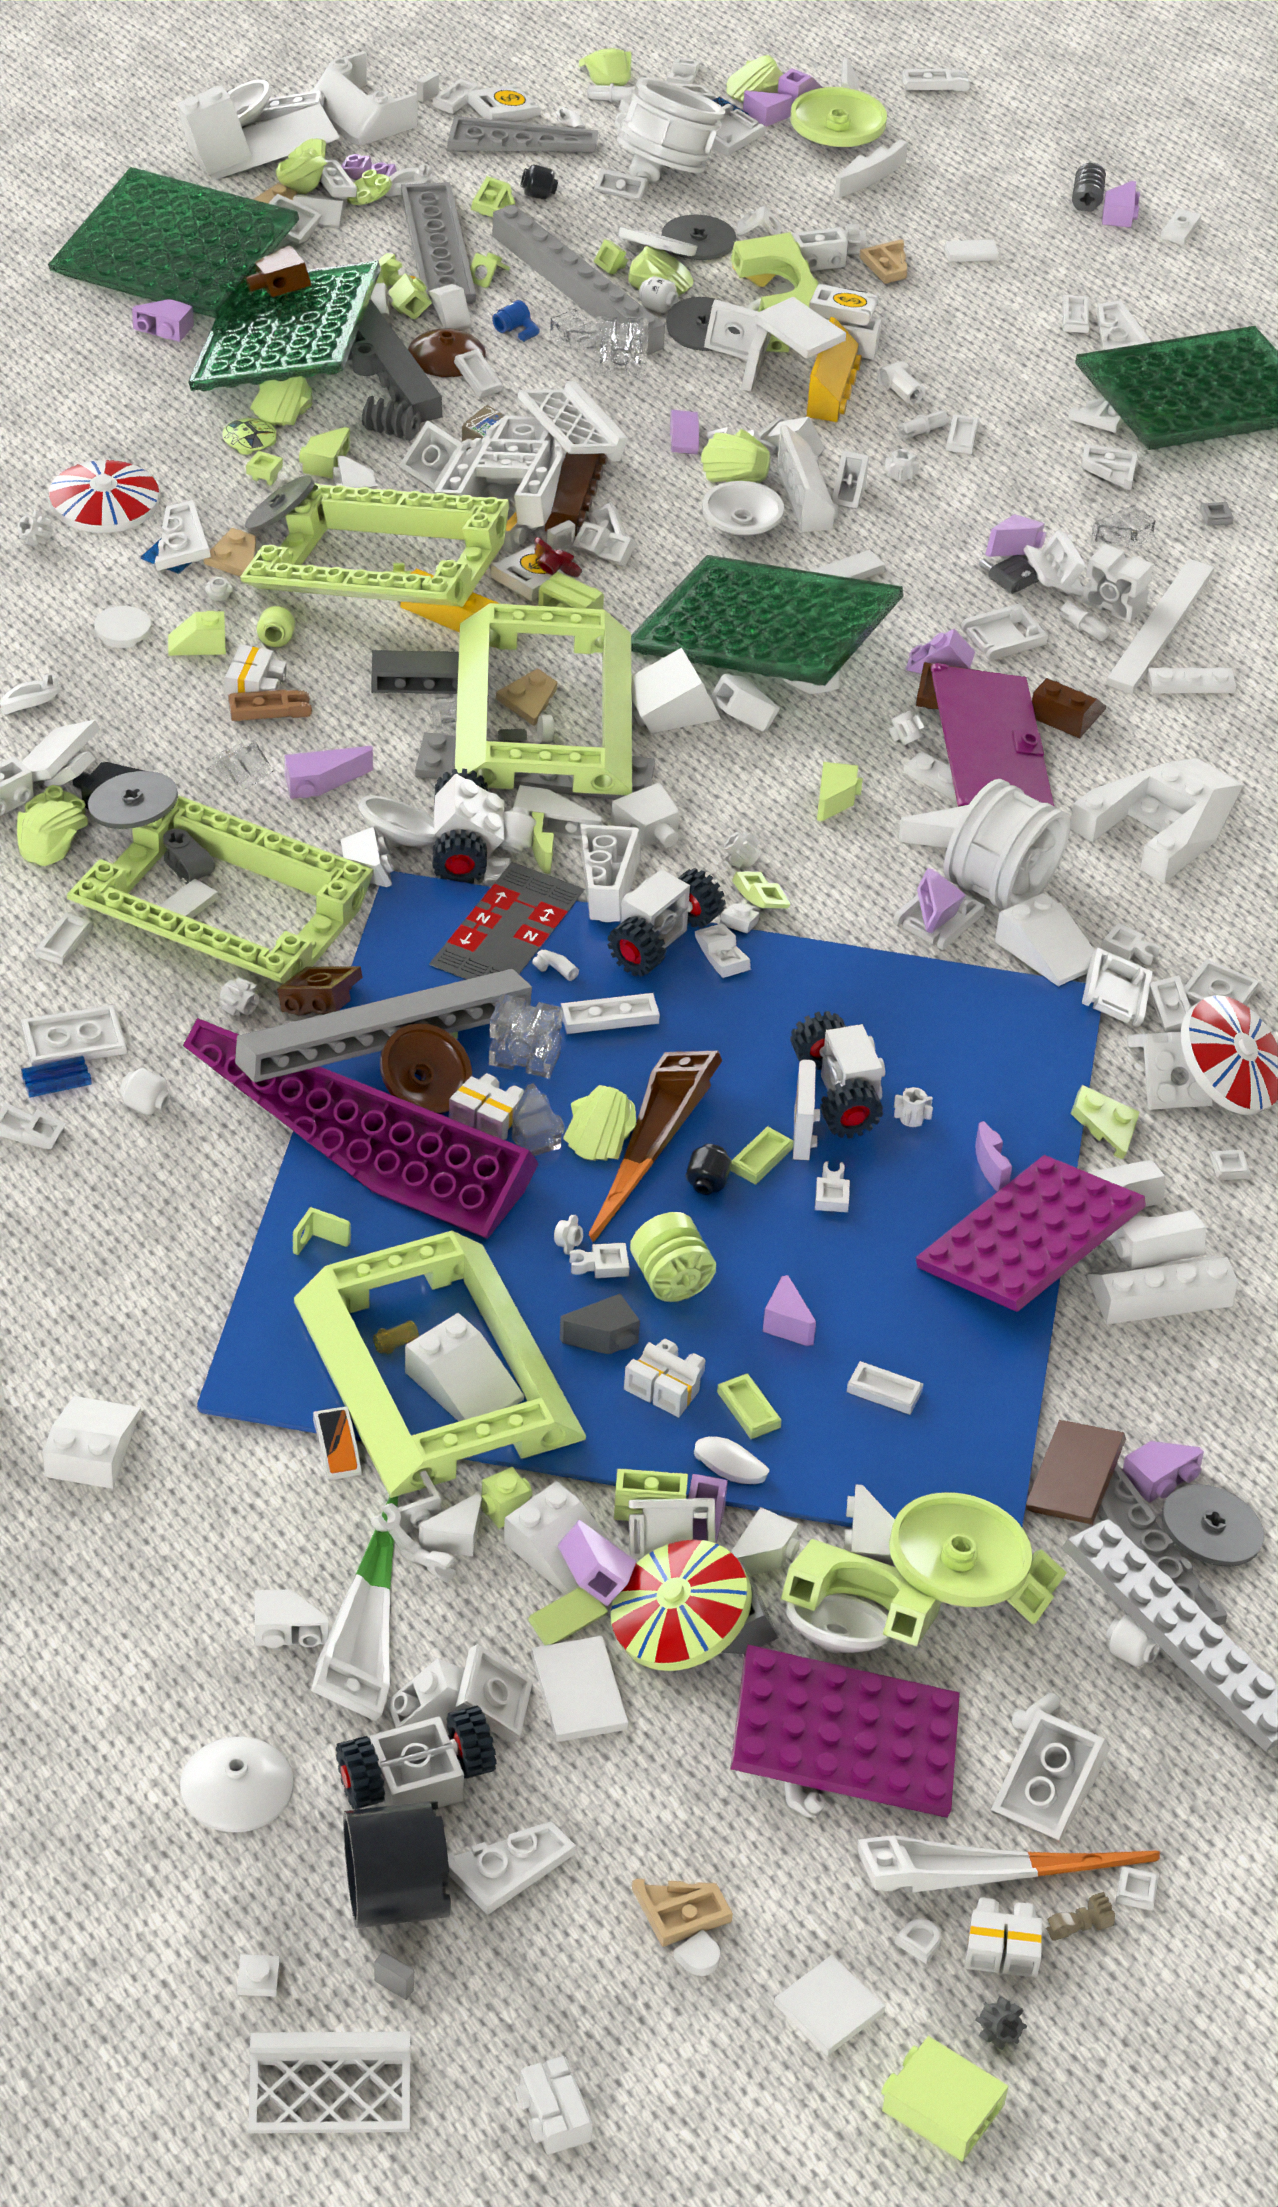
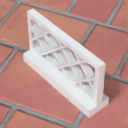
M567 381L564 389L519 390L517 396L519 400L569 454L604 453L611 461H621L628 437L576 381Z
M410 2031L250 2033L249 2133L410 2132ZM355 2064L365 2074L349 2087L336 2073L344 2065ZM366 2064L374 2065L371 2068H369ZM385 2064H402V2076L391 2087L375 2074ZM259 2065H276L284 2075L269 2088L258 2078ZM286 2065H294V2066L290 2069V2068H288ZM305 2065H316L324 2075L309 2088L296 2073ZM331 2079L344 2094L329 2107L315 2093ZM369 2079L385 2092L371 2106H368L356 2094ZM289 2080L304 2092L290 2107L275 2094ZM401 2086L402 2098L395 2093ZM258 2088L264 2093L259 2099ZM350 2098L364 2113L355 2121L344 2122L335 2112ZM391 2098L402 2109V2121H384L375 2111ZM269 2099L284 2112L275 2122H257V2110ZM309 2099L324 2112L314 2122H304L295 2113ZM330 2117L334 2122L325 2121ZM370 2117V2118L373 2119L374 2121H366V2120ZM290 2118V2119H291L292 2121H294V2122H285V2121Z

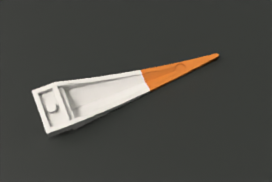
M896 1835L858 1839V1854L874 1889L895 1891L900 1887H904V1891L912 1893L1155 1862L1160 1858V1851L1156 1850L1108 1853H1048L966 1847Z

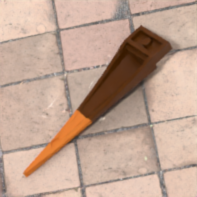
M718 1051L665 1052L651 1071L636 1126L608 1196L589 1232L592 1242L597 1239L711 1087L709 1080L722 1062Z

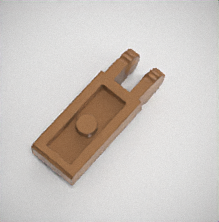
M304 690L231 693L228 695L231 721L289 716L300 718L310 717V714H312V707L309 705L310 696Z

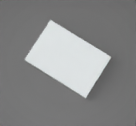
M795 297L760 311L754 317L756 324L805 358L814 356L846 340V332Z
M96 720L54 728L21 762L32 771V782L53 778L99 731L100 727Z
M115 1005L21 1019V1027L32 1069L127 1054Z
M602 1636L532 1648L531 1656L556 1742L628 1730V1719Z

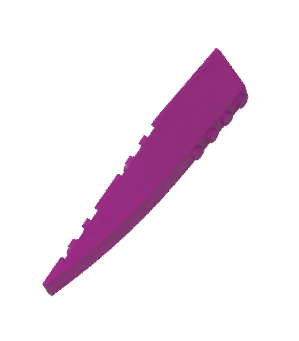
M196 1019L183 1044L184 1048L375 1194L485 1239L490 1237L523 1195L539 1164L528 1149L320 1066L253 1082L235 1063L237 1035L239 1034L202 1019Z

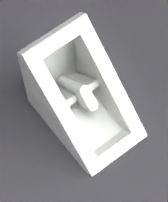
M450 284L428 291V295L444 328L461 330L471 327V319L462 287Z
M810 417L778 422L766 439V441L779 447L781 425H787L810 445L814 455L819 457L824 450V446Z
M842 451L832 496L833 503L858 509L866 487L868 455Z
M476 1493L419 1524V1545L424 1550L473 1556L481 1520L482 1497Z

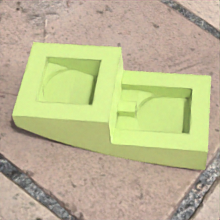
M532 812V818L536 820V825L533 827V854L542 871L551 874L554 833L543 832L544 813Z
M736 871L732 882L752 904L761 908H789L790 902L778 883H768L762 872Z
M1042 1549L1037 1550L1032 1555V1563L1024 1585L1015 1595L1007 1599V1602L1031 1624H1035L1053 1600L1054 1596L1052 1593L1067 1572Z

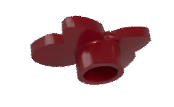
M539 537L534 539V551L539 559L537 565L540 569L549 575H554L560 569L569 576H580L582 569L578 564L572 562L574 555L560 549H552L549 544Z

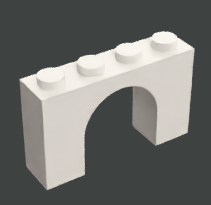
M1153 1160L1088 1172L1144 1195L1146 1207L1164 1203L1165 1175ZM1193 1210L1159 1217L1135 1215L1106 1240L1111 1242L1118 1256L1123 1258L1132 1270L1204 1255L1206 1226Z

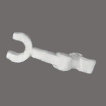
M393 1503L384 1505L381 1508L387 1515V1522L381 1514L370 1519L372 1526L377 1531H389L404 1558L426 1566L427 1571L446 1583L456 1575V1570L449 1568L454 1562V1558L451 1555L434 1550L431 1553L425 1551L399 1526L401 1520L400 1511Z

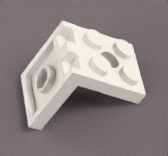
M715 299L711 309L704 347L746 359L747 363L741 390L751 391L766 358L765 353L771 333L754 322L757 311ZM728 327H736L740 334L731 333Z
M1181 1032L1127 1035L1129 1048L1144 1047L1147 1104L1149 1110L1213 1106L1212 1098L1200 1087L1187 1065L1181 1044ZM1176 1067L1182 1068L1186 1074L1185 1081L1181 1085H1176L1171 1080V1072Z

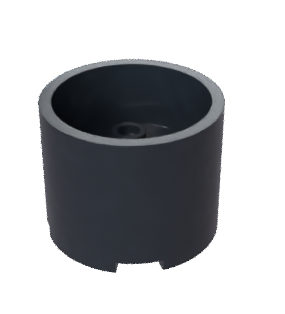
M437 1800L344 1811L343 1833L346 1872L352 1916L356 1928L447 1918L450 1916L451 1898L450 1894H446L449 1872L443 1819L442 1816H436V1810L438 1809Z

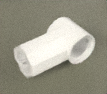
M899 361L878 369L877 379L879 384L886 387L885 390L893 389L906 403L913 405L919 403L925 397L926 389L911 376L910 367L905 361Z

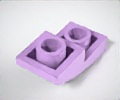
M359 154L347 156L341 166L349 178L357 180L362 178V174L370 169L376 170L377 174H384L388 177L397 172L395 164H385L383 162L372 164L370 156H360Z
M671 410V452L698 453V412Z
M983 1121L978 1125L975 1145L976 1155L986 1179L998 1192L1010 1182L1012 1165L1005 1156L1001 1155L1003 1140L1000 1135Z

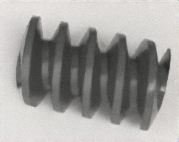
M1089 162L1080 166L1076 171L1072 202L1077 210L1091 212L1102 203L1106 172L1101 165Z
M374 396L368 397L362 412V425L367 430L375 428V431L378 433L385 431L389 436L395 434L397 438L404 436L409 441L416 436L421 422L420 411L414 415V407L409 406L406 412H404V405L402 403H399L395 410L393 401H389L387 406L384 407L383 398H380L375 405Z

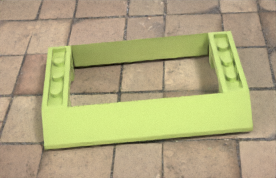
M315 483L308 496L286 515L289 534L280 547L263 545L240 576L241 582L266 590L463 607L504 544L509 500L497 499L495 497H471L470 495H446L444 493L430 494L420 493L419 491L379 490L368 487L353 488L343 485L328 486ZM327 529L465 540L466 548L458 561L441 560L435 569L436 573L433 578L431 576L398 574L389 571L375 572L365 569L352 570L339 567L328 568L302 565Z
M490 603L461 622L455 769H457L458 773H462V768L467 769V774H471L473 770L477 772V777L480 775L484 777V782H487L488 788L513 789L515 772L573 775V792L631 794V632L606 610ZM518 633L574 636V653H602V747L486 741L489 646L502 650H516Z
M178 795L176 805L167 815L148 825L132 828L133 843L113 864L99 859L67 893V899L272 980L285 983L305 967H312L360 911L373 876V869ZM171 829H182L187 831L211 856L316 896V914L298 935L284 931L277 939L276 946L269 953V949L128 893L167 851L163 843L164 834Z
M449 1231L325 1266L294 1297V1303L345 1407L348 1406L350 1417L390 1498L426 1488L420 1476L422 1471L427 1472L433 1485L456 1479L457 1460L514 1444L520 1458L523 1459L586 1440V1435L498 1272L483 1245L454 1231ZM423 1274L432 1290L451 1285L452 1281L464 1278L465 1285L522 1389L527 1402L411 1436L350 1313L369 1308V1289Z

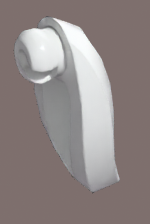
M421 164L419 168H406L395 172L389 177L392 185L385 196L401 195V184L430 183L432 180V168L428 164Z
M46 674L40 681H32L15 686L2 698L0 702L1 712L7 715L48 702L60 690L61 685L58 683V677L54 674Z
M710 1436L699 1439L695 1443L694 1456L696 1459H701L708 1468L719 1476L742 1484H758L766 1480L769 1473L768 1467L739 1444L729 1439Z

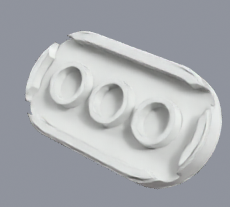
M626 227L619 228V238L687 256H694L696 254L698 246Z

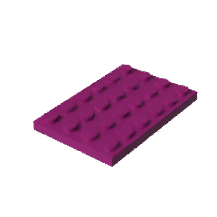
M1043 1155L916 1256L917 1268L1018 1312L1145 1208V1196Z
M748 1644L744 1653L730 1769L948 1818L952 1809L960 1692Z

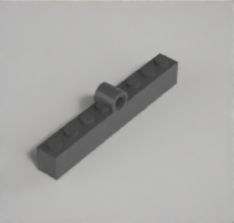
M360 283L330 290L331 301L328 302V308L331 316L337 318L341 330L347 331L349 338L354 336L356 338V343L351 348L353 371L360 376L377 374L382 387L389 390L392 401L404 405V412H406L409 406L414 407V415L418 411L421 412L420 423L443 418L442 396Z

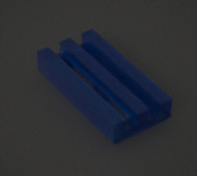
M84 1056L21 1069V1077L29 1098L92 1085L91 1075L88 1073Z

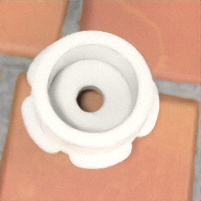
M215 577L205 586V592L209 598L216 601L227 599L233 591L231 583L223 577Z

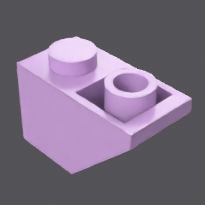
M793 68L779 77L778 93L791 94L792 104L803 93L823 88L812 76Z
M1130 181L1106 191L1102 216L1103 225L1131 228L1132 219L1137 220L1140 192L1136 191V181Z
M168 299L137 305L132 308L133 329L165 339L180 342L194 326L193 305Z
M954 628L945 634L939 633L932 641L925 645L920 644L914 647L909 653L910 657L906 670L922 674L924 662L970 669L975 651Z
M1150 1441L1125 1456L1122 1470L1140 1495L1150 1503L1158 1497H1168L1176 1486L1184 1481L1187 1483L1194 1481L1201 1472L1204 1451L1200 1447Z
M581 1520L576 1522L558 1544V1548L578 1586L606 1606L628 1584L636 1560Z

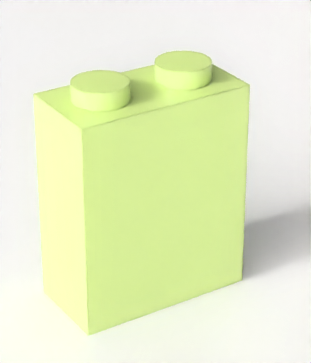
M927 2036L919 2048L914 2045L909 2050L903 2061L904 2068L898 2075L892 2073L886 2080L881 2094L885 2096L882 2111L963 2162L1004 2107L1009 2086L935 2039Z

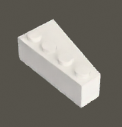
M580 824L589 917L591 920H600L602 922L620 921L622 899L631 890L641 859L640 828Z

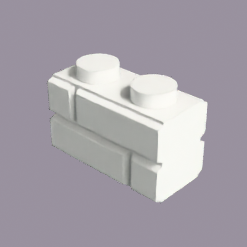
M561 2056L547 2060L544 2064L537 2063L524 2067L521 2070L520 2085L516 2086L515 2090L520 2108L522 2110L528 2108L532 2119L529 2120V2129L535 2143L542 2142L546 2155L592 2141L593 2123L566 2057Z

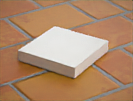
M1205 959L1184 986V990L1189 1004L1192 1006L1207 997L1216 995L1233 998L1247 1006L1260 989L1261 982L1209 959Z
M476 1644L469 1649L456 1708L461 1710L478 1705L482 1709V1714L484 1713L486 1716V1723L489 1724L490 1730L506 1741L514 1743L521 1736L533 1680L479 1644Z
M830 1955L777 1995L774 2001V2005L827 2057L880 2017L885 2010V2006L833 1955Z

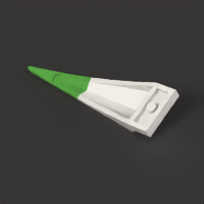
M399 1496L389 1497L386 1505L393 1503L397 1507ZM383 1511L382 1517L387 1522V1515ZM376 1529L316 1663L317 1670L311 1688L312 1692L374 1721L383 1713L390 1686L389 1609L394 1539L389 1531L380 1532Z

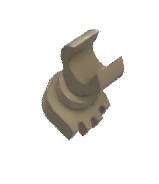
M1101 1892L1089 1898L1088 1910L1082 1907L1076 1909L1075 1913L1061 1912L1049 1917L1047 1920L1050 1926L1046 1930L1052 1941L1069 1937L1079 1931V1929L1082 1931L1092 1928V1924L1095 1925L1097 1930L1106 1929L1114 1926L1115 1912L1112 1910L1111 1902L1109 1903L1108 1896L1106 1897L1105 1893Z

